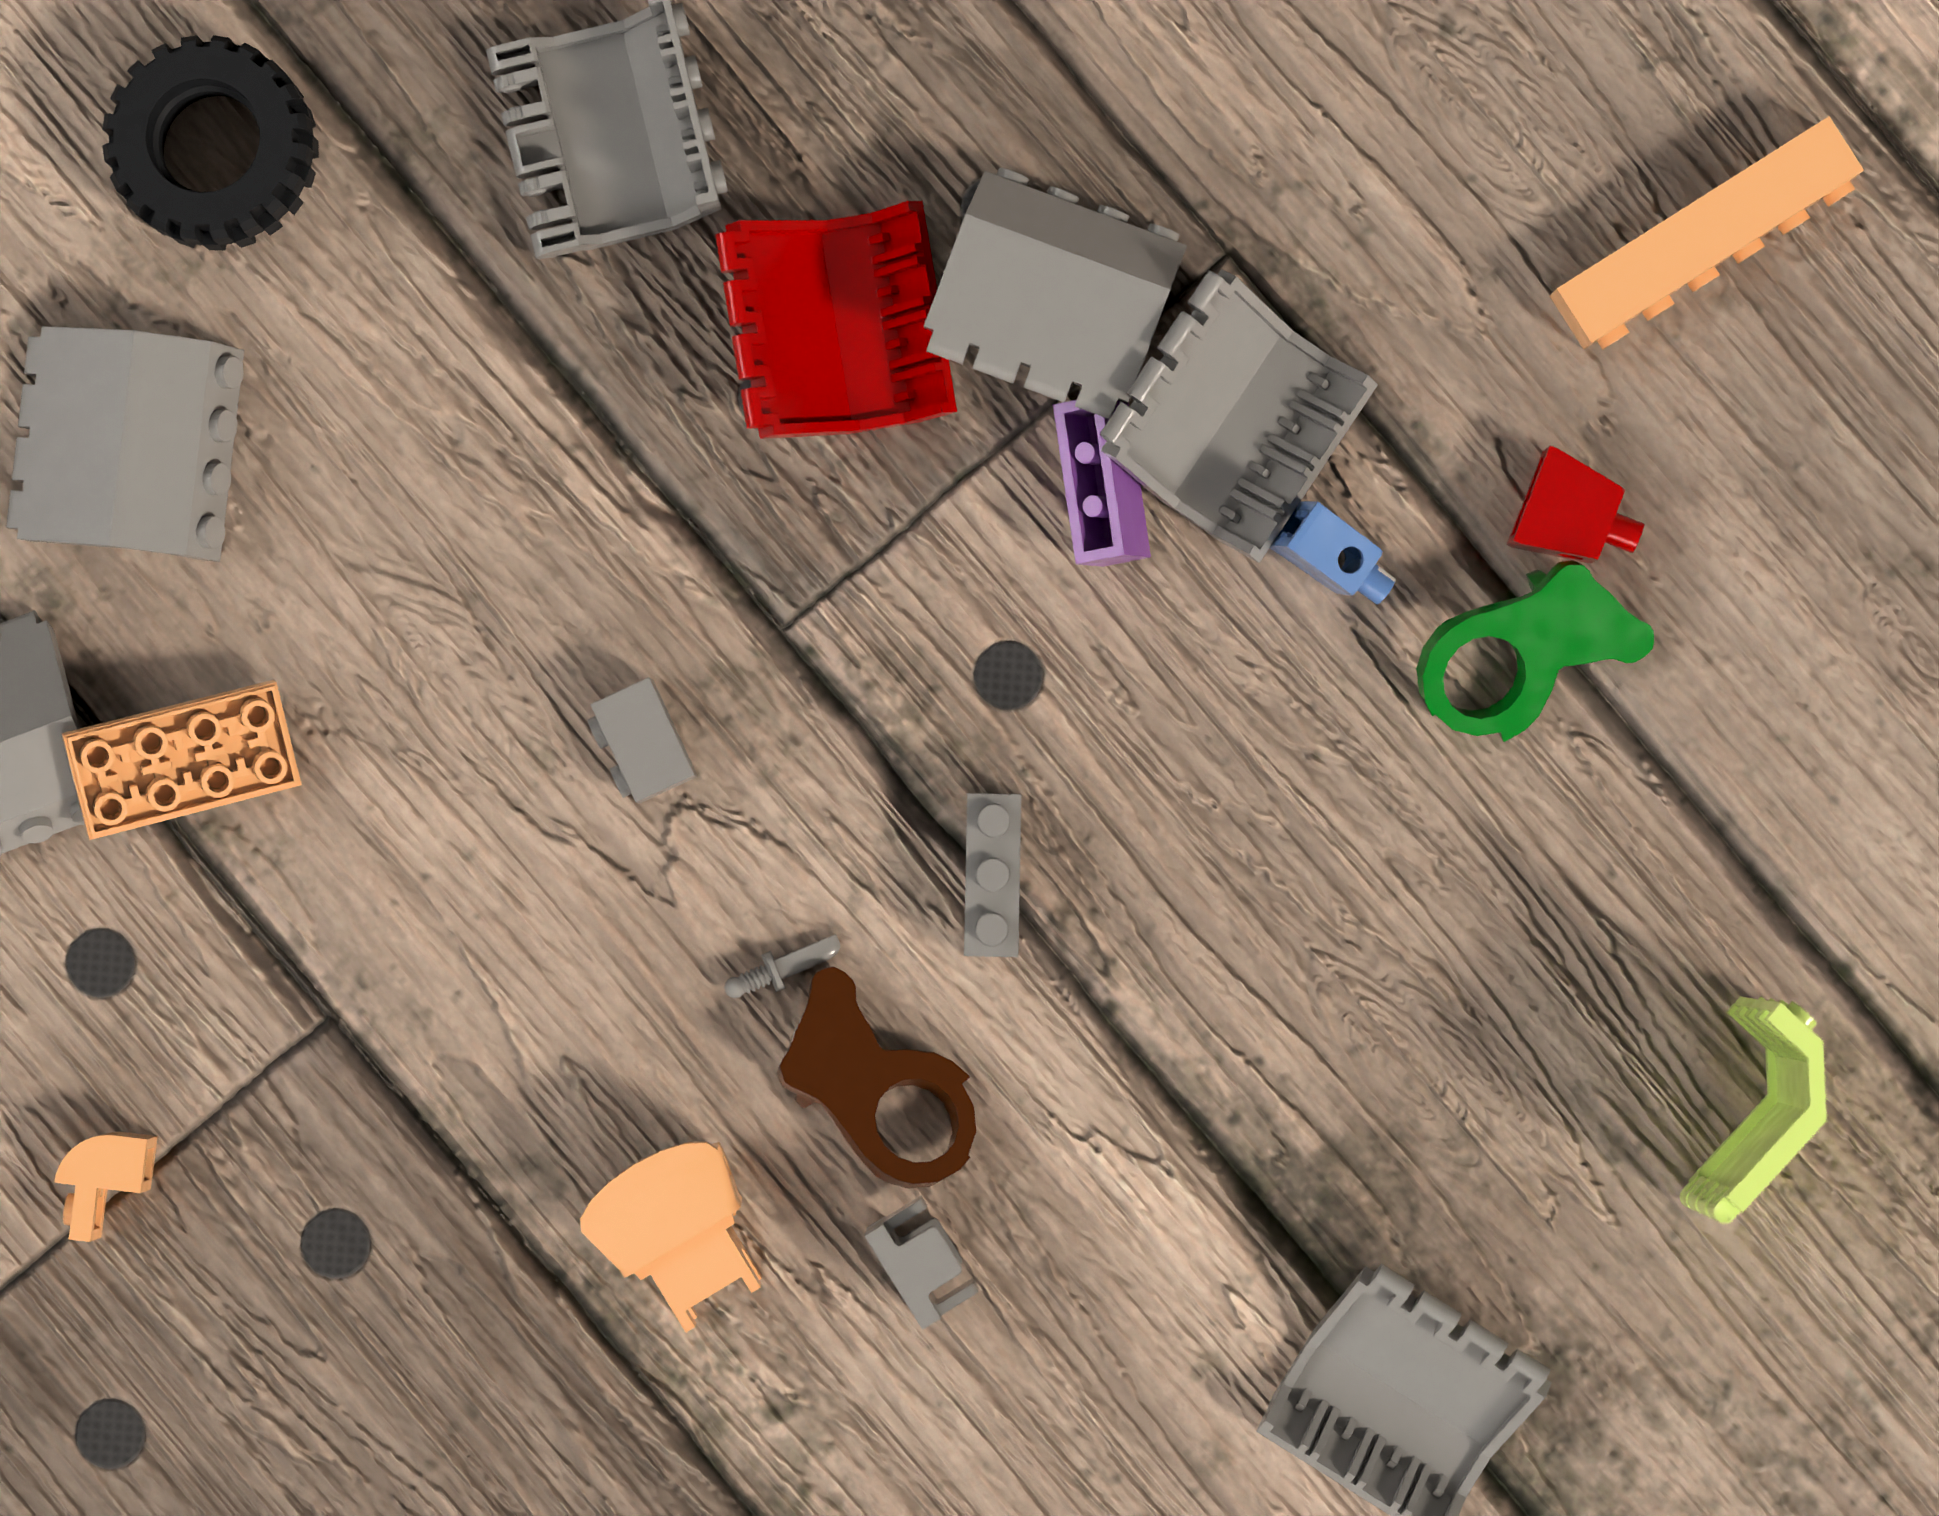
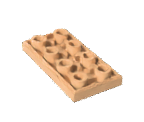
M275 680L61 733L89 840L302 785Z

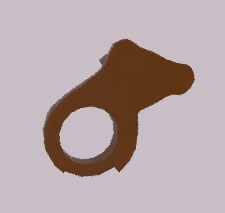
M834 966L816 972L810 982L809 997L805 1011L791 1037L787 1053L776 1073L782 1087L797 1094L794 1099L802 1109L815 1102L820 1104L831 1116L860 1160L876 1177L886 1183L907 1189L931 1187L961 1170L971 1158L968 1154L976 1135L974 1105L963 1086V1083L970 1076L952 1060L935 1052L909 1049H882L858 1007L854 981L844 971ZM913 1085L930 1091L942 1101L950 1115L952 1128L949 1146L942 1156L928 1162H911L899 1158L884 1145L877 1132L875 1114L879 1100L885 1092L897 1086Z

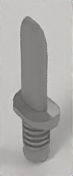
M836 934L776 959H774L771 951L762 954L765 966L760 965L759 969L756 967L754 971L751 969L749 973L746 971L744 975L741 973L739 977L728 979L724 987L725 992L731 998H739L746 992L748 994L751 990L754 992L755 988L759 990L760 986L770 985V982L773 983L776 992L786 988L783 979L833 958L840 950L838 937Z

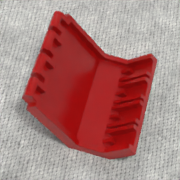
M905 201L872 213L830 220H739L725 225L726 232L715 235L721 273H733L734 280L723 283L730 327H742L743 333L732 336L738 379L750 380L751 388L740 390L746 428H758L760 439L845 435L919 423L957 412L949 360L926 352L933 332L924 329V324L937 291V284L923 201Z

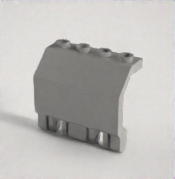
M648 0L649 7L624 20L554 37H529L496 45L486 50L491 74L501 75L493 80L496 92L507 94L539 85L542 97L540 102L515 106L501 114L504 126H516L506 131L516 178H530L518 184L520 195L535 197L547 192L564 189L567 201L565 206L539 210L527 216L526 220L530 230L553 227L530 235L536 259H547L577 251L593 250L676 230L722 209L718 194L728 192L721 160L710 162L706 146L707 141L715 140L708 107L698 110L693 89L701 88L703 85L695 55L685 57L680 37L690 35L683 3L672 5L671 0Z

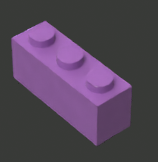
M1077 399L1053 404L1075 563L1078 565L1104 567L1150 558L1151 553L1141 484L1101 451L1106 440L1099 434L1109 419L1075 407ZM1117 401L1114 411L1116 410L1121 401Z

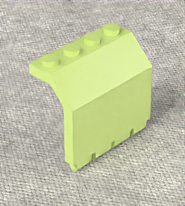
M1739 997L1726 1011L1731 1018L1765 1048L1767 1095L1688 1180L1689 1183L1680 1192L1679 1198L1685 1207L1720 1223H1730L1740 1212H1744L1827 1121L1823 1040L1812 1031L1817 1022L1793 1001L1787 1004L1783 1000L1776 1002L1772 998L1765 1000L1762 997L1758 999Z

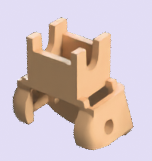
M707 1141L685 1142L662 1149L634 1163L610 1180L590 1200L580 1218L581 1232L608 1258L624 1278L633 1273L640 1280L649 1275L652 1276L685 1332L695 1328L696 1325L694 1319L697 1318V1313L693 1306L742 1277L751 1293L761 1288L759 1280L762 1279V1275L732 1227L735 1224L733 1216L741 1208L742 1196L737 1189L729 1162L720 1142L713 1144Z

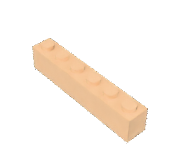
M1828 116L1564 283L1550 295V298L1583 349L1598 342L1603 350L1630 333L1625 323L1642 313L1646 320L1649 321L1673 306L1675 303L1670 295L1688 285L1693 293L1720 276L1715 268L1718 264L1731 256L1739 264L1765 247L1760 238L1778 227L1781 234L1785 235L1810 219L1809 214L1805 210L1821 199L1829 207L1853 192L1855 187L1851 180L1863 172L1864 169L1830 116Z

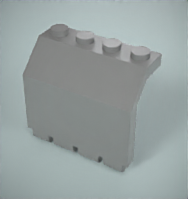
M999 168L997 175L984 171L964 216L924 324V329L933 332L926 352L963 365L969 347L978 348L979 351L972 369L1014 383L1020 365H1024L1030 368L1024 388L1065 403L1071 384L1081 387L1075 407L1110 419L1117 401L1128 404L1130 400L1127 392L1140 373L1187 245L1177 242L1180 235L1168 228L1149 224L1148 229L1144 230L1128 224L1129 215L1117 209L1099 205L1097 212L1079 206L1077 205L1079 197L1068 191L1050 186L1047 193L1030 188L1027 186L1029 179L1014 171Z
M1223 269L1220 270L1218 275L1208 270L1187 302L1194 311L1191 315L1183 311L1180 312L1157 347L1164 356L1160 361L1150 357L1127 392V395L1134 401L1130 407L1120 402L1099 435L1106 440L1101 451L1161 502L1223 544L1260 563L1378 384L1369 375L1329 356L1294 332L1237 276Z
M42 326L40 337H28L24 374L36 376L35 385L23 384L18 427L30 430L29 438H16L12 480L23 482V491L10 490L6 528L18 530L17 539L31 542L125 548L220 562L222 543L225 538L224 524L228 490L231 485L234 437L237 432L240 385L244 373V350L213 341L136 330Z
M35 610L0 623V856L5 852L29 843L44 842L53 834L79 824L85 825L61 734L80 729L55 631L47 620L41 622Z
M1383 1264L1375 1272L1365 1266L1312 1331L1273 1394L1256 1432L1390 1516H1459L1467 1495L1490 1458L1546 1398L1552 1383L1547 1380L1550 1369L1519 1349H1516L1511 1356H1508L1504 1353L1508 1342L1471 1319L1464 1327L1460 1326L1457 1323L1462 1314L1423 1290L1417 1298L1412 1296L1411 1292L1415 1284Z

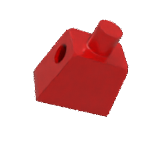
M1550 445L1542 451L1506 545L1521 550L1593 563L1599 559L1605 543L1633 553L1639 543L1645 524L1617 513L1625 492L1624 488L1562 450Z

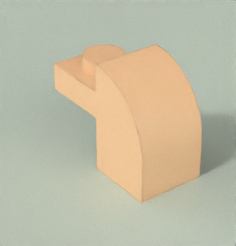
M111 1132L86 1139L66 1154L57 1169L54 1183L75 1185V1193H68L63 1211V1223L70 1226L69 1240L91 1242L102 1237L108 1189L133 1193L151 1190L158 1136L129 1132Z

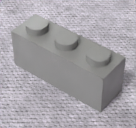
M967 793L964 956L1018 957L1021 794Z

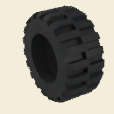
M195 35L181 38V47L171 49L164 43L152 49L151 51L155 59L145 66L137 60L127 70L133 77L126 88L118 84L116 85L110 97L116 104L114 114L107 113L104 115L102 130L109 135V143L102 145L104 162L112 168L113 173L110 179L116 191L126 199V205L162 235H167L176 242L192 248L197 244L205 246L208 250H226L227 244L236 243L242 248L256 243L255 235L266 231L271 236L283 227L279 220L288 211L295 215L304 202L299 198V195L304 187H312L316 172L311 168L312 159L319 157V141L313 135V128L316 127L312 111L303 100L304 96L288 75L272 59H267L258 49L246 43H243L241 46L236 45L228 37L213 35L210 42H203ZM214 96L233 98L241 102L252 112L260 130L259 147L252 165L240 179L220 190L197 192L184 187L170 174L164 160V143L172 122L182 110L198 100Z

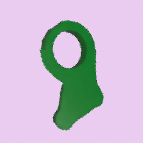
M1574 560L1558 562L1547 575L1540 570L1526 574L1532 592L1521 597L1464 612L1444 621L1438 626L1423 646L1417 664L1419 693L1431 715H1436L1452 730L1474 736L1499 733L1503 742H1506L1525 731L1539 717L1553 690L1561 668L1608 659H1615L1624 663H1634L1644 658L1653 649L1654 631L1649 624L1629 613L1609 591L1593 578L1590 571L1584 565ZM1488 636L1504 639L1509 642L1516 653L1517 673L1513 686L1503 699L1488 708L1472 711L1457 708L1451 704L1445 694L1443 677L1448 661L1458 648L1473 639Z

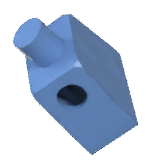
M1300 501L1270 546V549L1336 594L1353 596L1358 591L1378 605L1389 594L1396 581V578L1376 565L1383 551L1319 502ZM1341 551H1343L1345 554V562L1342 568L1340 569L1338 565V557Z

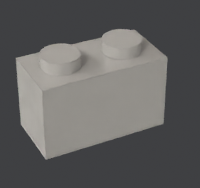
M648 677L590 704L595 716L587 720L600 749L606 746L611 748L618 765L610 768V772L623 798L632 794L635 803H642L698 777L653 679Z

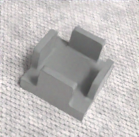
M919 1196L889 1216H884L868 1226L864 1237L923 1330L941 1319L943 1314L978 1293L979 1288L972 1278L939 1299L935 1297L932 1291L962 1272V1257L937 1218L930 1219L905 1236L900 1237L896 1234L894 1228L927 1208L925 1200L922 1196Z

